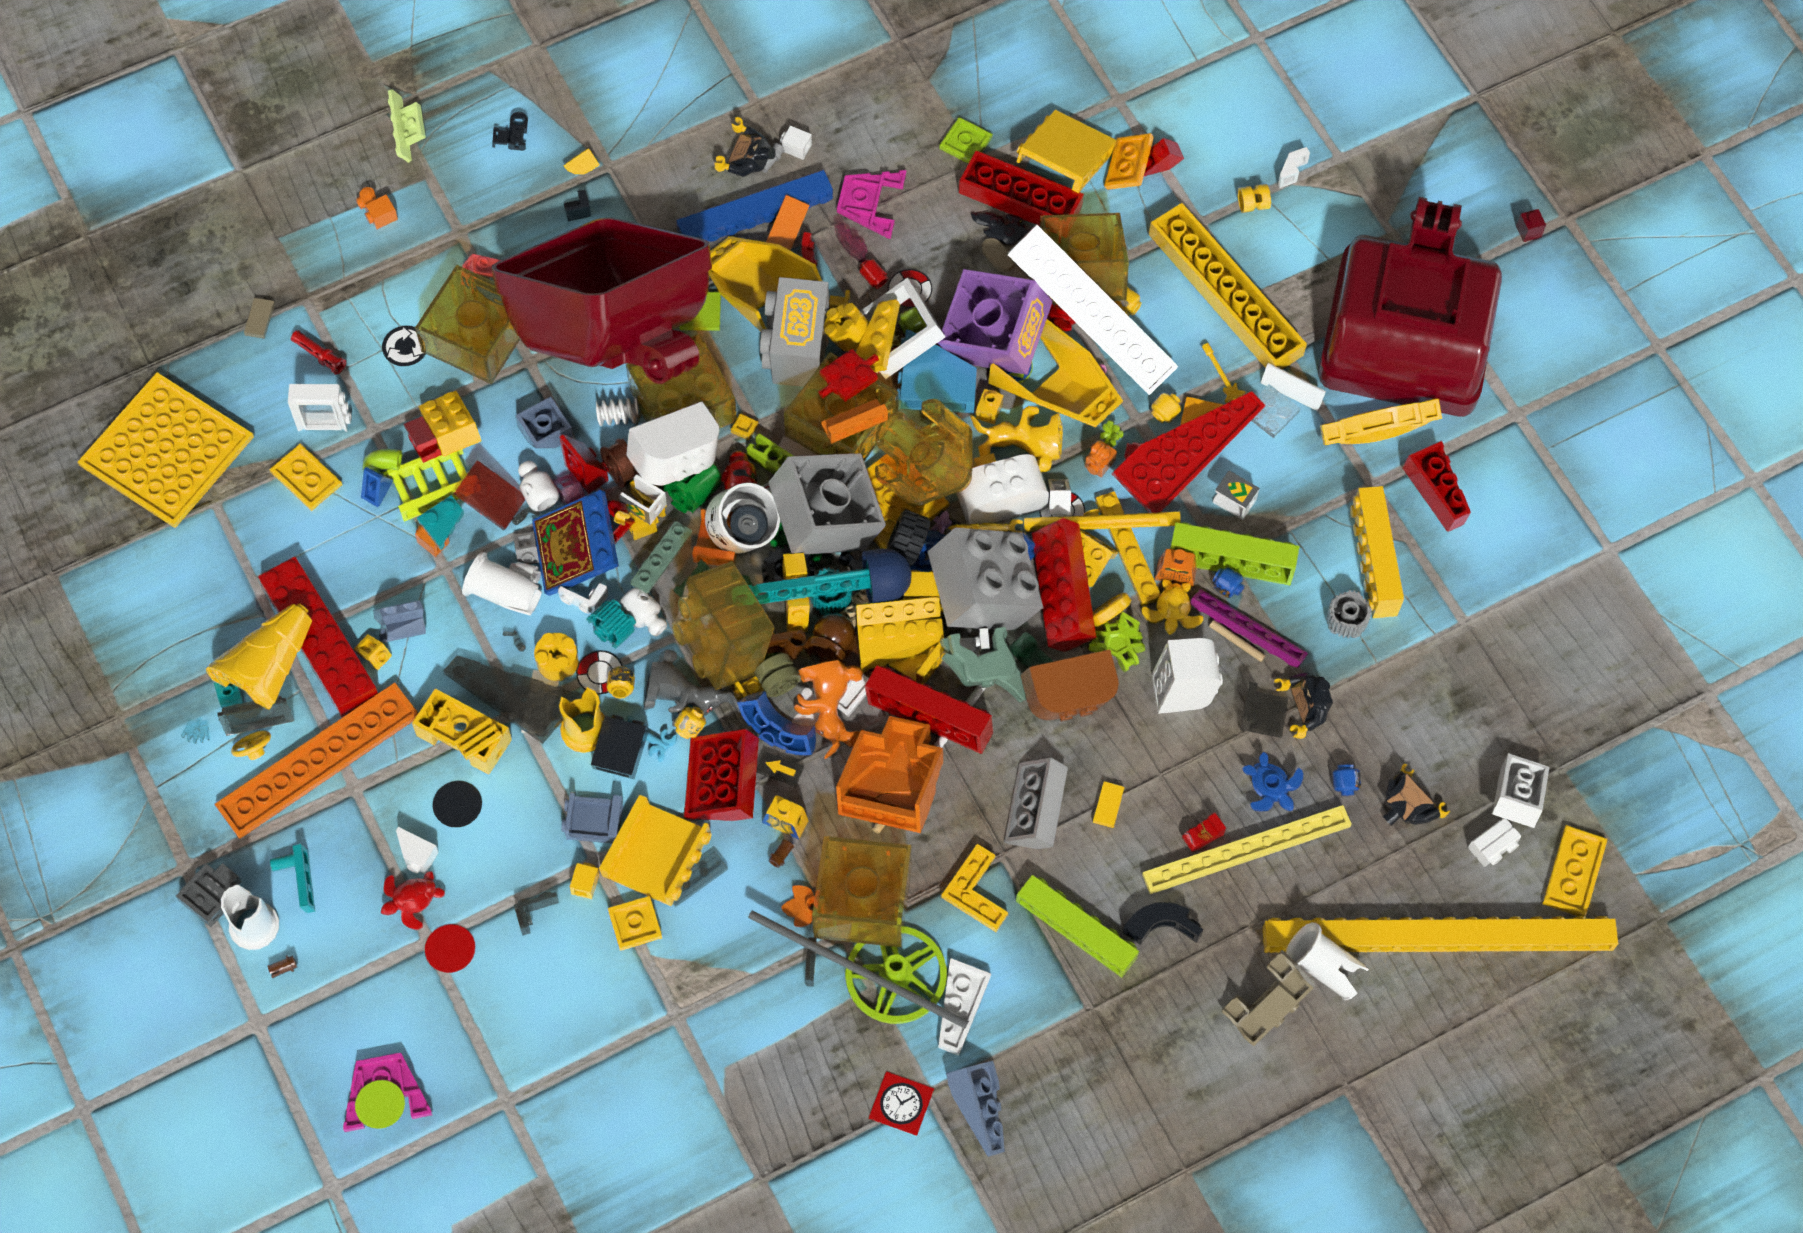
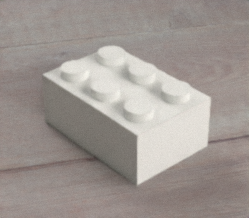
M1508 753L1499 773L1492 814L1534 828L1543 810L1549 767Z

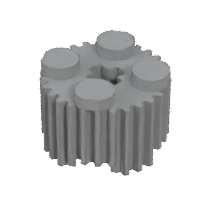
M1351 590L1344 592L1343 595L1341 593L1339 596L1336 595L1331 600L1326 617L1330 632L1333 634L1338 633V636L1342 635L1343 638L1345 636L1347 638L1350 636L1352 638L1359 637L1367 628L1372 614L1369 602H1366V599H1363L1360 592L1356 593L1355 590L1353 592Z

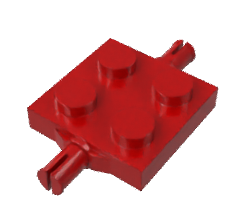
M851 349L819 371L820 376L826 381L827 386L818 391L820 397L824 398L833 392L846 402L877 381L878 376L870 366L879 361L878 356L874 353L867 359H863Z

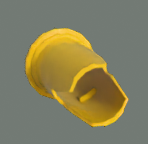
M588 687L583 692L581 699L569 702L561 697L559 704L563 717L560 728L562 740L567 747L581 753L595 751L605 718L604 714L600 711L598 694L595 690L593 691ZM587 713L594 715V727L589 731L581 732V728L573 720L579 714Z

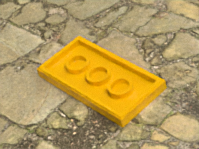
M1566 825L1542 904L1575 916L1586 917L1608 839Z

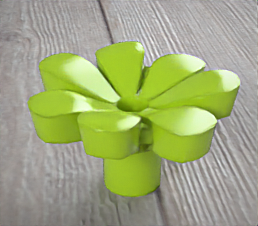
M1108 420L1107 424H1103L1102 428L1105 432L1100 433V438L1105 439L1104 443L1110 447L1116 446V440L1123 437V431L1120 430L1119 425H1114L1113 421Z

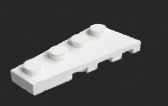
M950 958L944 1008L969 1022L964 1029L942 1017L938 1048L958 1056L960 1055L991 978V973Z

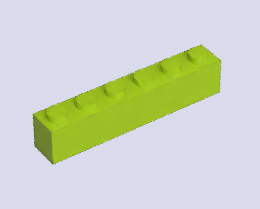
M1032 875L1016 896L1018 904L1121 978L1137 959L1139 951L1135 944L1121 939L1114 929L1106 928L1096 916H1089L1079 904L1068 901L1061 891H1054L1043 878H1036Z

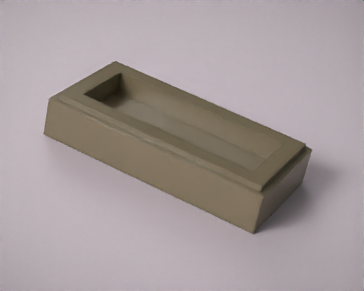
M254 298L244 330L245 336L265 339L275 306L274 301Z

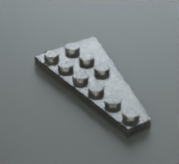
M458 655L443 670L446 676L542 744L563 721L559 708L561 697L572 702L575 699H581L583 694L565 690V688L560 686H551L543 681L514 672H505L501 668L482 665L481 662Z

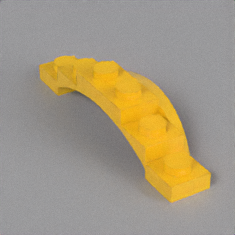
M1435 398L1355 414L1351 417L1321 424L1320 429L1323 445L1334 443L1364 444L1402 435L1422 427L1430 421L1442 419L1439 399Z

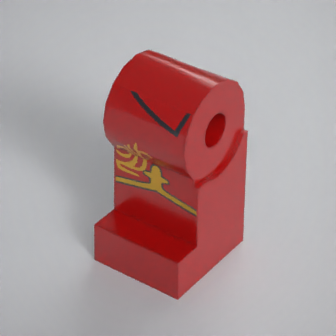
M1213 813L1205 821L1187 831L1182 836V839L1189 849L1195 852L1224 836L1226 827L1217 814Z

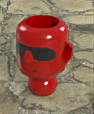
M742 451L733 452L729 457L730 464L727 465L721 477L725 490L742 483L757 484L756 469L748 461L746 453Z

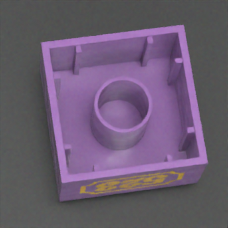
M963 269L942 329L946 337L939 341L938 344L944 350L971 365L990 368V365L994 363L1003 371L1027 375L1053 301L1035 280Z

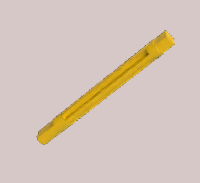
M1180 511L1024 518L1025 532H1035L1062 518L1078 523L1080 530L1175 526L1176 522L1181 523Z

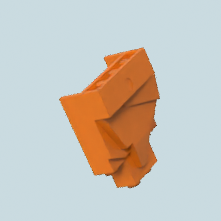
M889 716L882 734L861 730L836 786L838 815L921 833L936 793V782L943 764V748L928 745L931 739L930 725Z

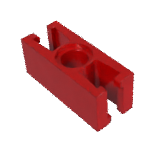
M423 416L404 423L409 440L423 463L442 455L436 444L437 440Z

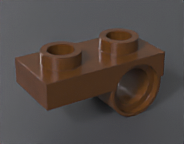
M801 629L795 631L788 630L776 634L770 633L765 635L759 649L762 655L782 652L788 654L791 659H797L806 644L804 631Z

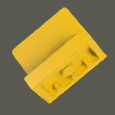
M1080 530L1088 585L1093 587L1108 561L1115 559L1118 551L1087 531Z
M939 642L936 647L932 646L928 653L918 656L913 655L899 662L897 660L889 663V666L899 673L911 677L913 681L919 684H926L943 661L941 658L946 653Z

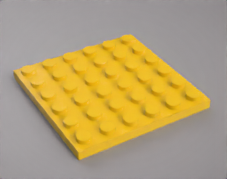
M157 372L80 458L78 464L176 528L249 444L254 435Z

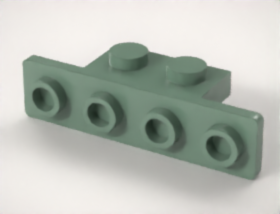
M675 521L661 541L655 545L650 556L643 561L639 571L631 580V585L648 594L692 535V530Z

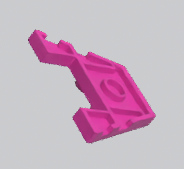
M899 170V173H890L888 171L882 172L879 175H870V173L845 175L837 213L891 239L895 220L876 217L875 215L882 187L903 189L907 171Z
M401 1053L356 1061L350 1099L346 1109V1119L343 1124L344 1132L365 1129V1125L356 1114L355 1101L358 1093L364 1086L377 1080L390 1081L401 1089L404 1097L409 1099L412 1119L432 1116V1111Z

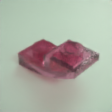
M844 223L836 225V237L840 244L853 258L863 263L868 253L866 244L864 242L861 243L858 236L853 238L850 229L846 230Z

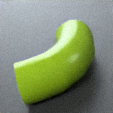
M397 449L372 451L363 460V472L366 467L383 474L384 469L399 470L402 462V451Z

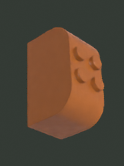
M1110 649L1032 666L1020 675L1031 712L1042 720L1060 719V722L1071 720L1073 716L1080 714V717L1092 715L1094 711H1097L1115 696L1119 685Z

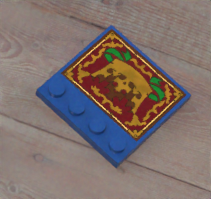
M596 491L532 520L544 593L551 596L558 593L560 586L567 589L619 567L607 498L604 491Z

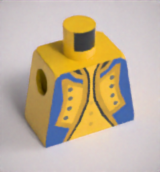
M778 795L774 797L762 821L763 824L798 840L809 822L802 806Z

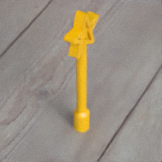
M1209 343L1204 344L1202 349L1206 356H1209L1227 387L1223 388V392L1227 395L1225 403L1245 395V391L1238 390L1237 383H1234L1233 387L1231 386L1216 360Z

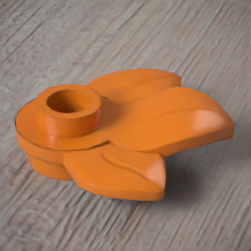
M802 885L793 886L794 899L787 901L781 906L786 915L795 917V927L808 926L814 918L820 917L825 911L824 901L820 897L814 896L810 888ZM812 905H817L818 909L814 911L811 910L810 907Z

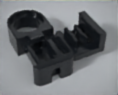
M522 112L513 113L510 117L509 130L507 128L506 130H499V128L494 127L492 147L495 148V144H508V149L524 151L526 143H523L524 133L527 134L528 126L526 114ZM515 119H522L524 124L516 125L513 121Z

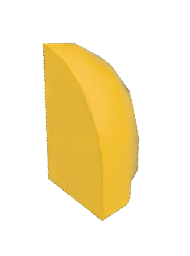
M588 148L574 156L563 166L573 174H586L598 167L599 163Z

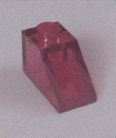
M571 472L552 479L564 506L585 497L580 482Z

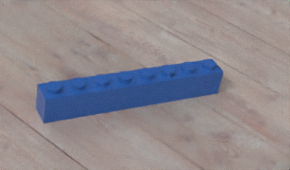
M822 170L676 220L677 231L680 234L713 242L721 237L734 235L738 231L752 229L756 225L765 222H772L776 219L786 195L810 205V208L832 200L833 188L825 171Z

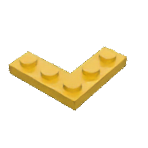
M977 844L942 893L941 898L994 932H997L1007 918L1008 912L973 890L995 859V854Z

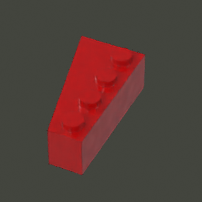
M1440 441L1409 455L1402 469L1445 530L1449 532L1464 525L1471 511L1462 489H1459L1457 476L1453 473L1450 466L1451 461L1444 452V444Z

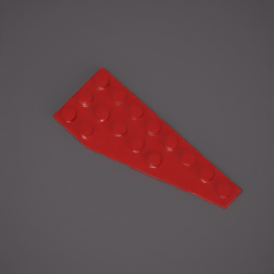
M1251 391L1139 445L1111 474L1149 513H1159L1266 405Z

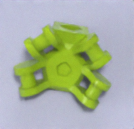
M1122 612L1120 619L1115 620V623L1109 624L1107 621L1103 624L1104 631H1096V638L1089 644L1088 649L1092 652L1110 649L1111 654L1117 658L1122 671H1128L1130 666L1139 664L1136 653L1145 651V645L1141 642L1143 638L1142 633L1139 632L1140 622ZM1126 620L1130 621L1133 625H1129ZM1127 652L1129 658L1125 660L1123 654Z

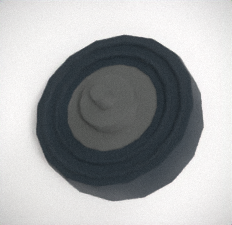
M745 504L736 509L730 519L731 530L738 539L744 542H754L766 533L768 518L760 507Z

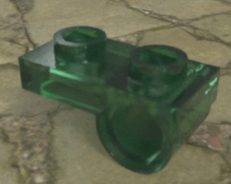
M1024 632L1009 646L1012 654L1027 668L1053 662L1038 647L1036 640L1027 632Z

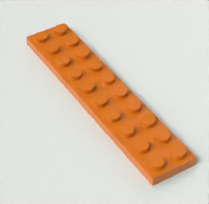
M393 683L214 805L237 837L241 839L412 723L418 712L396 683Z

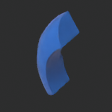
M765 691L750 694L737 702L747 725H751L759 734V738L772 747L776 746L786 750V753L813 754L816 745L815 726L796 724L781 716L769 702Z

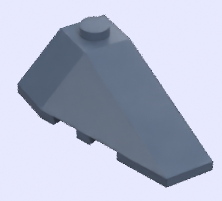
M989 1061L947 1073L946 1076L951 1094L986 1155L989 1157L1005 1152L1003 1125L999 1122L998 1111H1001V1103L997 1102L996 1092L1000 1090L994 1062Z

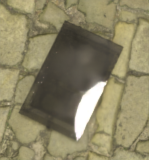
M279 695L269 710L254 701L224 707L222 712L217 713L226 736L294 721L287 699Z

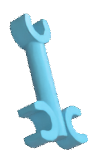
M627 715L626 717L628 722L632 723V720H635L632 716ZM666 729L661 732V739L649 732L646 741L654 745L649 749V756H652L655 752L661 753L658 757L659 762L664 760L665 752L669 746H673L677 742L676 735L670 740L665 738L668 734Z

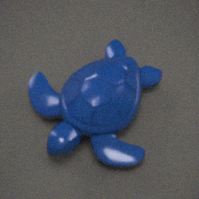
M1265 752L1259 757L1260 763L1255 764L1254 767L1251 765L1243 767V772L1246 775L1252 776V783L1256 793L1263 798L1250 804L1254 811H1268L1273 807L1274 802H1279V805L1286 811H1293L1294 802L1287 793L1301 786L1304 774L1300 768H1297L1292 778L1288 780L1286 773L1281 768L1268 763L1269 758Z

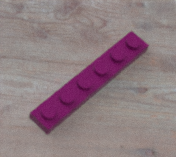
M1201 589L1190 602L1198 611L1204 612L1216 622L1229 627L1233 632L1241 634L1253 644H1257L1266 649L1270 654L1281 658L1288 665L1298 669L1308 655L1304 650Z

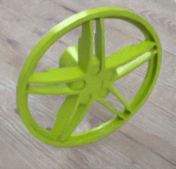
M887 926L868 933L854 946L848 957L853 962L862 947L870 940L879 936L884 963L863 964V967L872 972H879L880 976L921 996L909 987L912 983L928 996L931 1002L937 1004L940 1001L947 981L946 963L939 947L924 933L905 926ZM891 933L912 935L925 942L928 946L904 958L902 955H899ZM883 934L887 935L893 955L889 957L887 956ZM928 952H934L927 958H924L923 960L915 964L913 967L910 964L911 962L924 956ZM936 956L940 967V982L934 995L912 973ZM846 968L845 979L849 995L856 1006L867 1016L884 1023L903 1024L915 1021L930 1012L922 1007L918 1011L907 1015H887L897 995L892 992L884 1013H879L887 991L884 987H881L876 1009H871L858 996L852 978H866L852 974L853 971Z

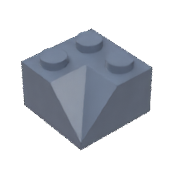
M552 397L515 415L517 427L526 441L534 448H557L561 446L559 438L561 435L573 438L571 426Z

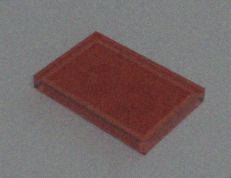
M478 460L475 461L453 493L503 531L525 501L522 492Z

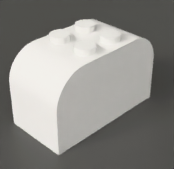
M703 402L694 404L630 428L627 457L639 475L650 484L666 485L680 481L690 475L699 474L713 465L716 458L719 426Z
M1030 454L1018 455L974 467L960 475L957 480L956 494L967 524L995 523L1039 511L1048 506L1049 493L1036 457Z
M1194 638L1167 641L1151 675L1158 714L1202 709L1212 702L1223 683L1222 674L1219 673L1218 668L1219 656L1215 652L1212 640Z

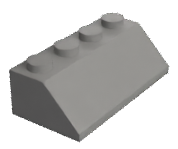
M1053 758L1019 763L1004 840L1005 843L1032 849L1053 847L1068 767Z

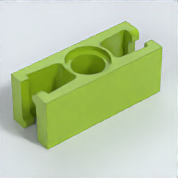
M760 433L756 436L755 448L759 449L761 447L765 452L762 453L753 448L754 444L752 443L747 447L748 458L772 474L778 471L788 457L794 456ZM771 457L778 458L777 460H770Z

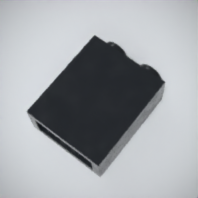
M618 715L605 716L591 761L592 768L635 779L649 732L647 727L644 726L645 723L637 720H632V723L627 722Z

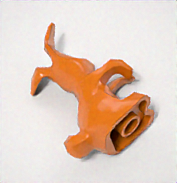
M839 660L824 662L798 670L803 683L813 682L816 699L807 701L801 694H798L796 697L799 704L795 705L794 709L801 715L819 713L818 720L814 724L815 731L832 742V747L824 756V759H827L840 747V741L849 747H853L860 731L848 732L845 729L843 721L838 716V705L847 691L848 682L862 680V670L856 665L845 666Z

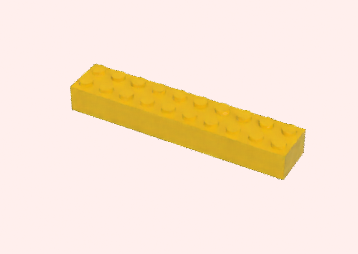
M1183 203L1151 222L1149 236L1265 368L1269 363L1283 370L1304 356L1307 343Z

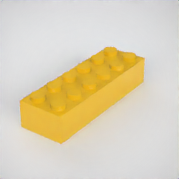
M1383 486L1358 488L1356 496L1353 497V505L1350 506L1351 518L1355 519L1353 531L1354 535L1358 536L1359 541L1357 542V553L1362 558L1360 570L1361 573L1365 574L1363 585L1364 591L1368 592L1369 596L1367 602H1369V606L1372 609V618L1398 616L1404 601L1384 489Z

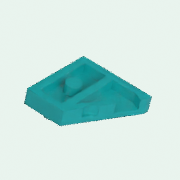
M451 495L418 516L417 520L441 550L444 548V543L448 536L452 535L455 530V525L464 515V511Z

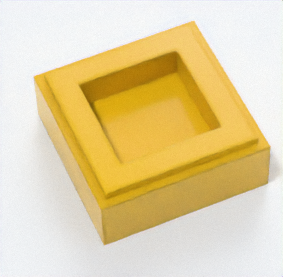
M740 413L731 428V433L749 441L759 423Z

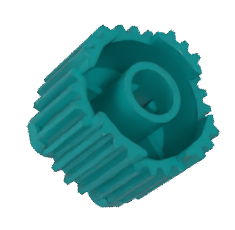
M828 567L827 570L825 568L823 571L819 570L818 575L838 573L839 570L835 572L834 569ZM852 591L810 597L811 604L823 616L830 613H839L851 605Z
M612 599L610 602L604 601L586 620L589 624L593 623L592 625L595 628L593 632L597 638L604 643L609 641L613 644L612 647L616 649L634 632L633 626L636 624V621L630 614L626 615L621 610L622 607L618 601Z

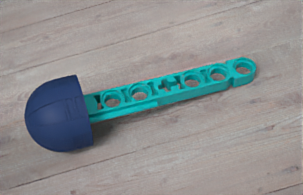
M869 550L862 553L863 569L757 584L753 587L752 585L741 586L731 591L733 605L744 607L754 605V603L765 604L866 589L869 603L894 601L903 596L908 590L912 578L911 569L907 560L894 550Z

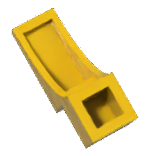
M804 553L783 554L782 569L784 580L807 577ZM808 597L786 600L787 631L803 629L804 632H808L810 608Z

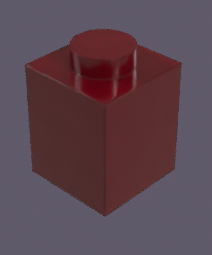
M1539 209L1521 213L1516 224L1523 242L1541 238L1546 227Z

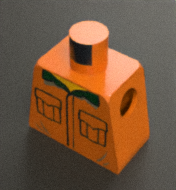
M1165 549L1158 560L1154 580L1163 581L1166 579L1180 585L1190 583L1191 587H1194L1197 571L1195 554L1185 552L1182 549Z

